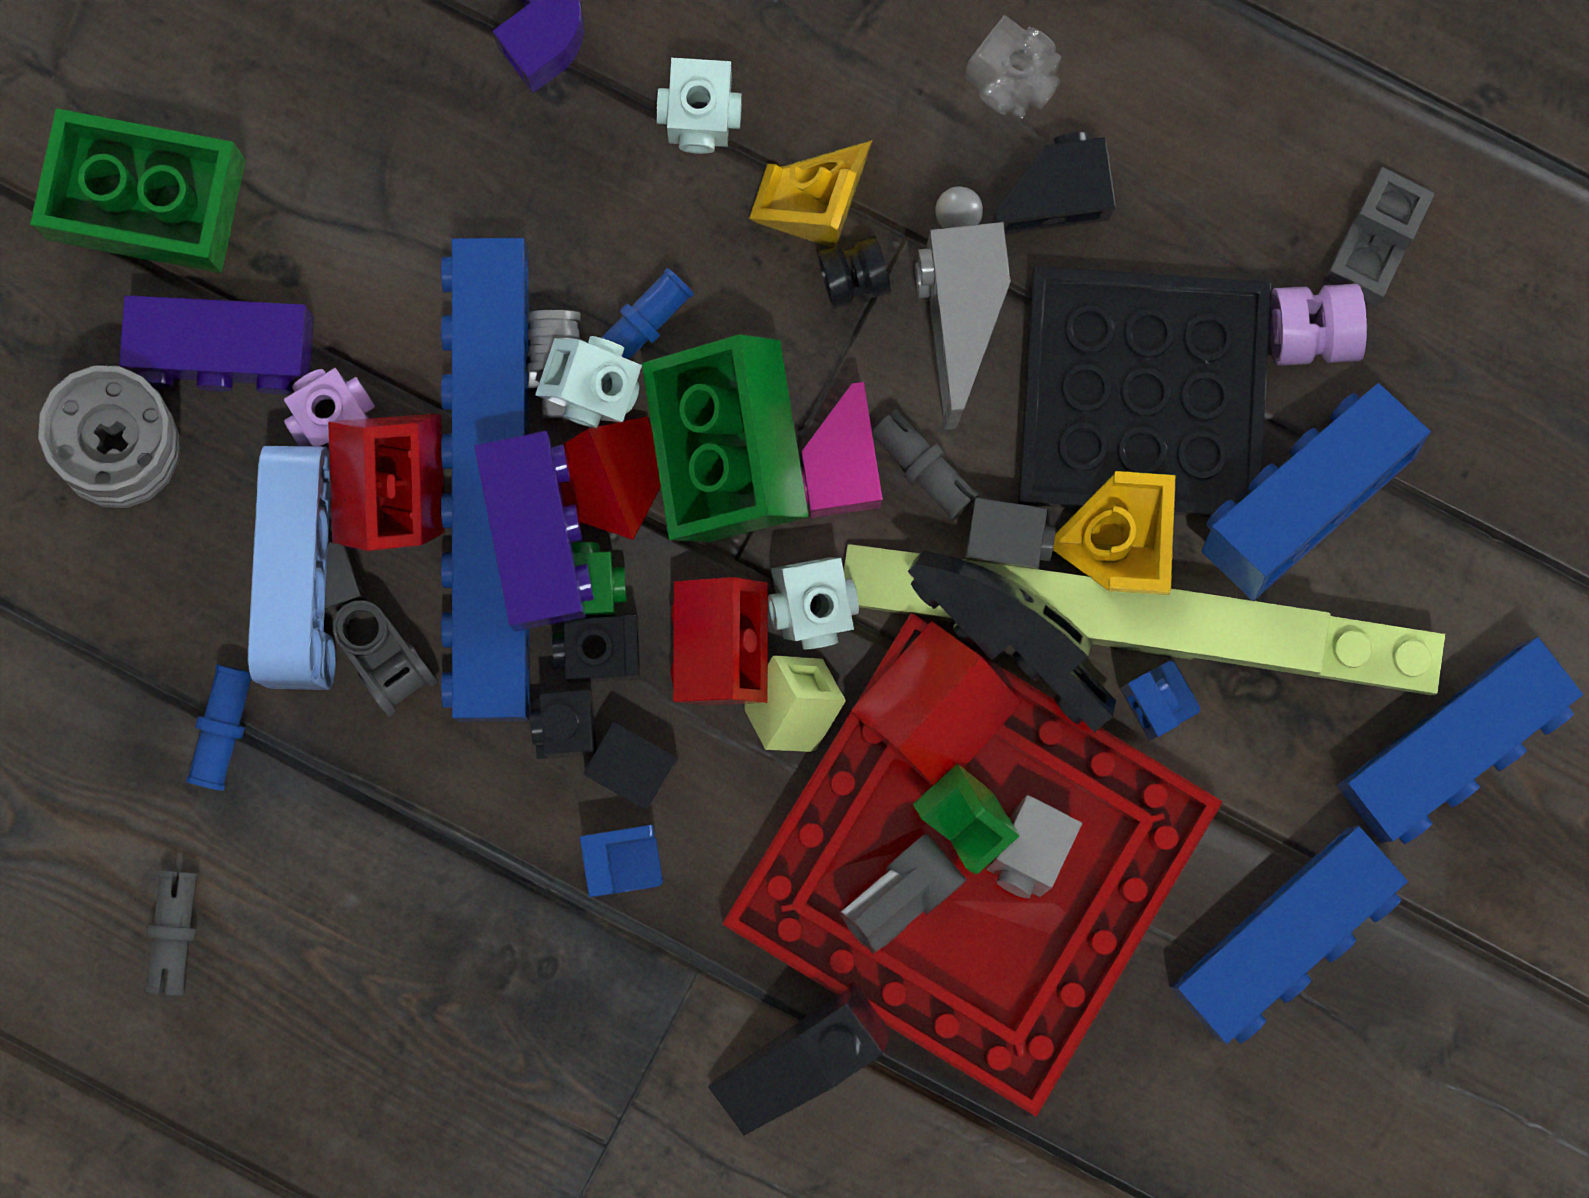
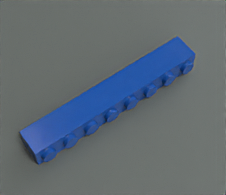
M524 238L452 239V257H442L441 261L443 292H452V315H442L441 320L443 351H452V374H442L441 379L443 410H452V433H442L441 439L443 469H452V492H443L441 499L443 528H452V552H442L441 559L443 588H452V612H442L441 619L443 648H452V672L442 673L443 708H452V718L458 722L530 721V629L514 632L509 626L474 445L529 434V388L527 385V364L529 363V323H527V313L529 312V251Z

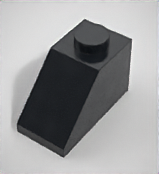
M1073 132L1054 138V144H1048L1044 147L996 209L992 223L1003 222L1004 233L1009 234L1109 221L1116 204L1106 137L1089 139V134L1086 132Z

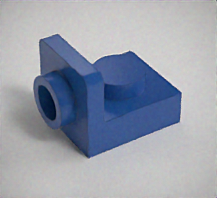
M1168 661L1119 688L1149 741L1179 726L1180 723L1200 712L1197 700L1173 661Z

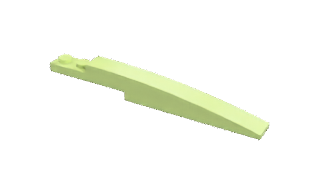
M848 544L844 576L845 580L852 579L854 582L859 607L905 615L912 613L918 617L955 622L940 605L936 609L928 606L912 588L911 581L914 578L907 571L920 553ZM965 560L1011 579L1041 597L1072 621L1095 645L1189 660L1199 658L1427 695H1435L1438 692L1445 634L1330 616L1331 613L1178 589H1171L1170 595L1108 591L1088 576Z

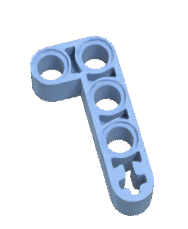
M264 446L259 458L248 664L251 679L268 689L330 690L334 683L336 670L335 644L333 638L324 632L331 498L330 461L327 447Z

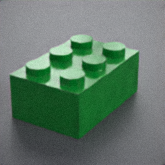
M56 108L30 225L48 241L222 274L246 159L232 141Z
M739 334L642 363L669 540L712 542L809 517L780 340Z

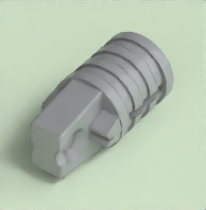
M540 310L527 313V323L530 324V329L528 330V340H530L528 348L530 363L527 364L528 388H538L554 338L579 340L578 323L581 322L579 312ZM542 398V419H566L563 417L566 407Z

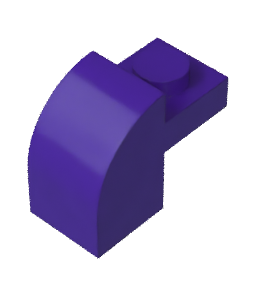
M520 0L524 8L493 30L498 49L532 93L563 72L577 56L584 36V19L580 0Z

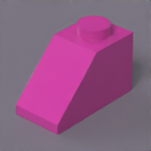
M864 382L851 384L802 450L801 472L810 518L881 507L883 498Z

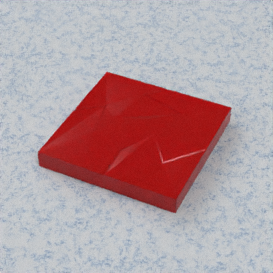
M912 613L909 615L857 703L923 632L929 623ZM980 655L1021 700L1022 704L968 762L964 769L995 794L1009 819L1015 807L1029 795L1082 823L1053 887L1040 897L1031 894L1030 898H1023L1000 887L997 884L999 876L987 871V866L978 874H973L966 869L950 840L922 820L913 805L932 785L855 715L850 713L722 925L837 995L853 984H856L887 1026L1037 1117L1223 801L1106 730L1099 728L1094 732L1084 721L1080 724L1074 723L1061 711L1053 698ZM927 833L967 881L930 913L925 915L922 912L885 947H881L872 954L849 931L839 914L889 872L886 868Z

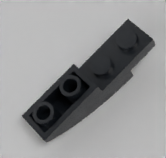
M923 551L915 558L907 571L914 578L911 581L912 588L931 608L936 609L939 605L956 622L953 625V629L967 647L976 653L982 649L993 660L1007 646L1011 645L1016 650L1012 655L1018 666L1033 680L1037 681L1042 677L1057 693L1054 699L1058 707L1076 724L1084 721L1096 732L1113 717L1116 699L1081 664L1089 656L1093 641L1066 616L1028 589L985 567L956 557L929 551Z

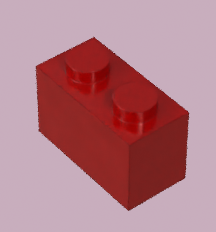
M736 577L674 581V602L671 609V618L674 625L673 664L671 667L673 702L708 706L768 703V583Z

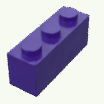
M124 295L119 366L142 376L153 388H172L173 379L195 380L197 381V388L208 391H232L234 382L256 384V391L262 393L291 394L294 383L310 373L314 316L306 305Z
M547 431L474 445L509 626L516 632L585 618L586 613L583 602L594 600L588 565L576 566L572 542L581 541L582 533L576 505L564 506L560 483L571 481L564 446L552 447Z

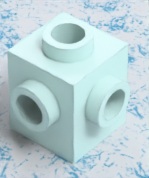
M671 58L670 88H659L657 98V124L667 125L669 143L679 144L680 150L697 154L714 152L715 146L728 147L729 128L740 129L742 93L731 92V61Z
M590 336L588 343L577 339L554 338L535 395L566 407L563 414L564 418L587 427L598 428L600 420L623 423L625 414L632 409L638 397L639 383L637 379L642 365L623 358L624 347L603 338Z
M827 557L771 568L775 594L768 595L769 614L774 629H782L784 639L792 641L802 640L804 650L838 644L837 633L854 630L852 615L859 613L858 596L852 579L845 580L841 558ZM815 597L816 608L811 612L810 602Z

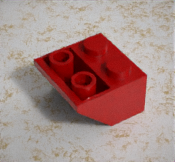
M441 414L328 421L332 543L371 551L419 546L445 533L441 518V499L444 492L441 458Z

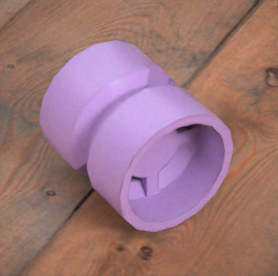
M1358 284L1325 285L1318 295H1313L1307 286L1274 288L1271 291L1269 341L1273 361L1277 366L1310 364L1316 355H1321L1327 363L1358 362L1363 359L1367 340V318L1364 295Z

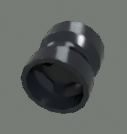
M876 236L858 240L854 248L842 251L837 247H831L818 251L822 277L833 309L851 304L854 297L868 294L875 298L891 293L886 263ZM847 258H849L851 270L856 284L855 288L853 286L851 273L846 260Z

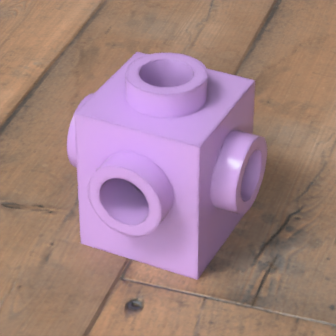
M336 368L327 373L323 369H317L300 378L292 386L295 392L286 397L284 401L293 415L285 419L284 422L299 446L327 447L329 450L328 421L368 419L369 417L366 412L375 408L357 377L346 382ZM335 402V411L330 417L326 419L316 417L315 413Z

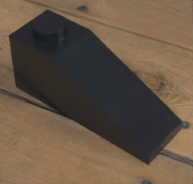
M853 984L712 1081L708 1088L742 1134L746 1135L834 1088L884 1054L891 1031L858 986Z

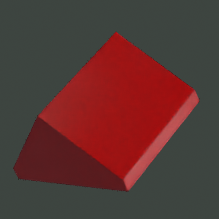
M932 621L850 712L933 786L956 764L964 768L1022 702L979 654Z

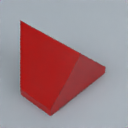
M647 416L626 420L623 423L617 422L598 426V428H589L562 444L565 449L571 481L560 483L564 506L576 505L579 522L634 540L661 488L652 427Z

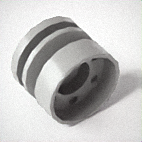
M91 366L69 374L50 391L40 412L38 439L47 462L80 498L101 507L129 508L151 500L169 484L180 462L181 437L174 418L165 402L142 376L120 366ZM108 435L117 439L122 436L128 445L126 449L120 452L113 448L108 450L103 441Z

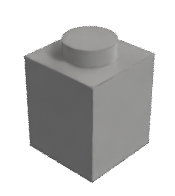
M1027 795L1015 807L1010 818L1020 837L988 864L986 868L987 871L999 876L997 884L1000 887L1023 898H1030L1031 894L1040 897L1053 887L1082 825L1078 820Z

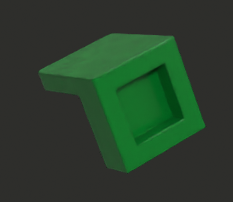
M956 764L913 803L921 819L950 840L965 868L973 874L980 873L1020 837L995 794L959 764Z

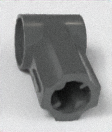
M927 833L886 868L889 872L839 914L849 931L872 954L881 947H885L922 912L925 915L930 913L967 881Z

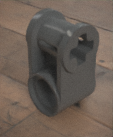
M363 600L352 601L344 605L337 612L333 622L334 637L359 672L358 675L365 687L389 717L397 713V704L426 684L433 687L439 682L415 646L408 638L405 639L395 623L382 608ZM360 613H371L379 623L377 637L367 645L357 646L348 635L350 621ZM409 669V672L407 674L402 676L400 679H398L396 682H394L388 687V684L391 681H393L395 678H397Z

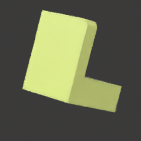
M773 656L768 664V703L745 704L744 709L765 750L812 752L820 745L846 699L823 659Z

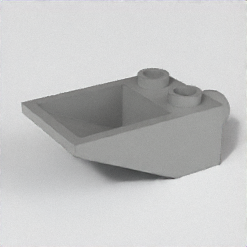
M961 186L952 187L943 192L939 197L935 207V214L938 223L943 229L930 230L926 249L918 250V262L915 263L918 298L929 297L944 430L957 428L1010 284L1003 222L979 225L983 216L981 199L973 190Z

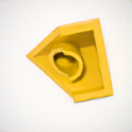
M872 141L783 167H779L776 164H767L749 219L758 224L828 247H836Z
M1115 471L1114 475L1055 534L1053 551L1108 591L1170 595L1175 475Z

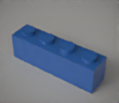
M1379 383L1361 398L1356 393H1352L1344 399L1331 414L1330 420L1333 422L1321 433L1315 428L1307 431L1291 448L1289 454L1292 458L1280 468L1274 463L1265 467L1250 483L1248 490L1251 493L1238 504L1229 499L1207 521L1206 526L1210 529V532L1201 552L1252 601L1258 598L1416 459L1431 431Z
M1539 637L1524 641L1336 786L1380 843L1393 842L1399 838L1403 845L1407 844L1433 824L1427 815L1446 801L1450 808H1453L1480 788L1475 778L1493 765L1499 772L1525 754L1527 749L1522 742L1538 729L1544 735H1547L1567 722L1574 715L1569 706L1584 694Z
M1360 826L1347 827L1169 987L1218 1042L1228 1044L1235 1038L1241 1044L1253 1036L1266 1023L1267 1019L1261 1013L1278 998L1287 1003L1310 984L1312 979L1308 976L1307 972L1321 959L1325 958L1331 963L1353 946L1357 939L1352 932L1368 917L1376 923L1389 914L1401 902L1402 899L1396 892L1408 880Z

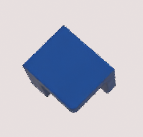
M654 825L580 836L589 897L623 893L662 885L663 876Z

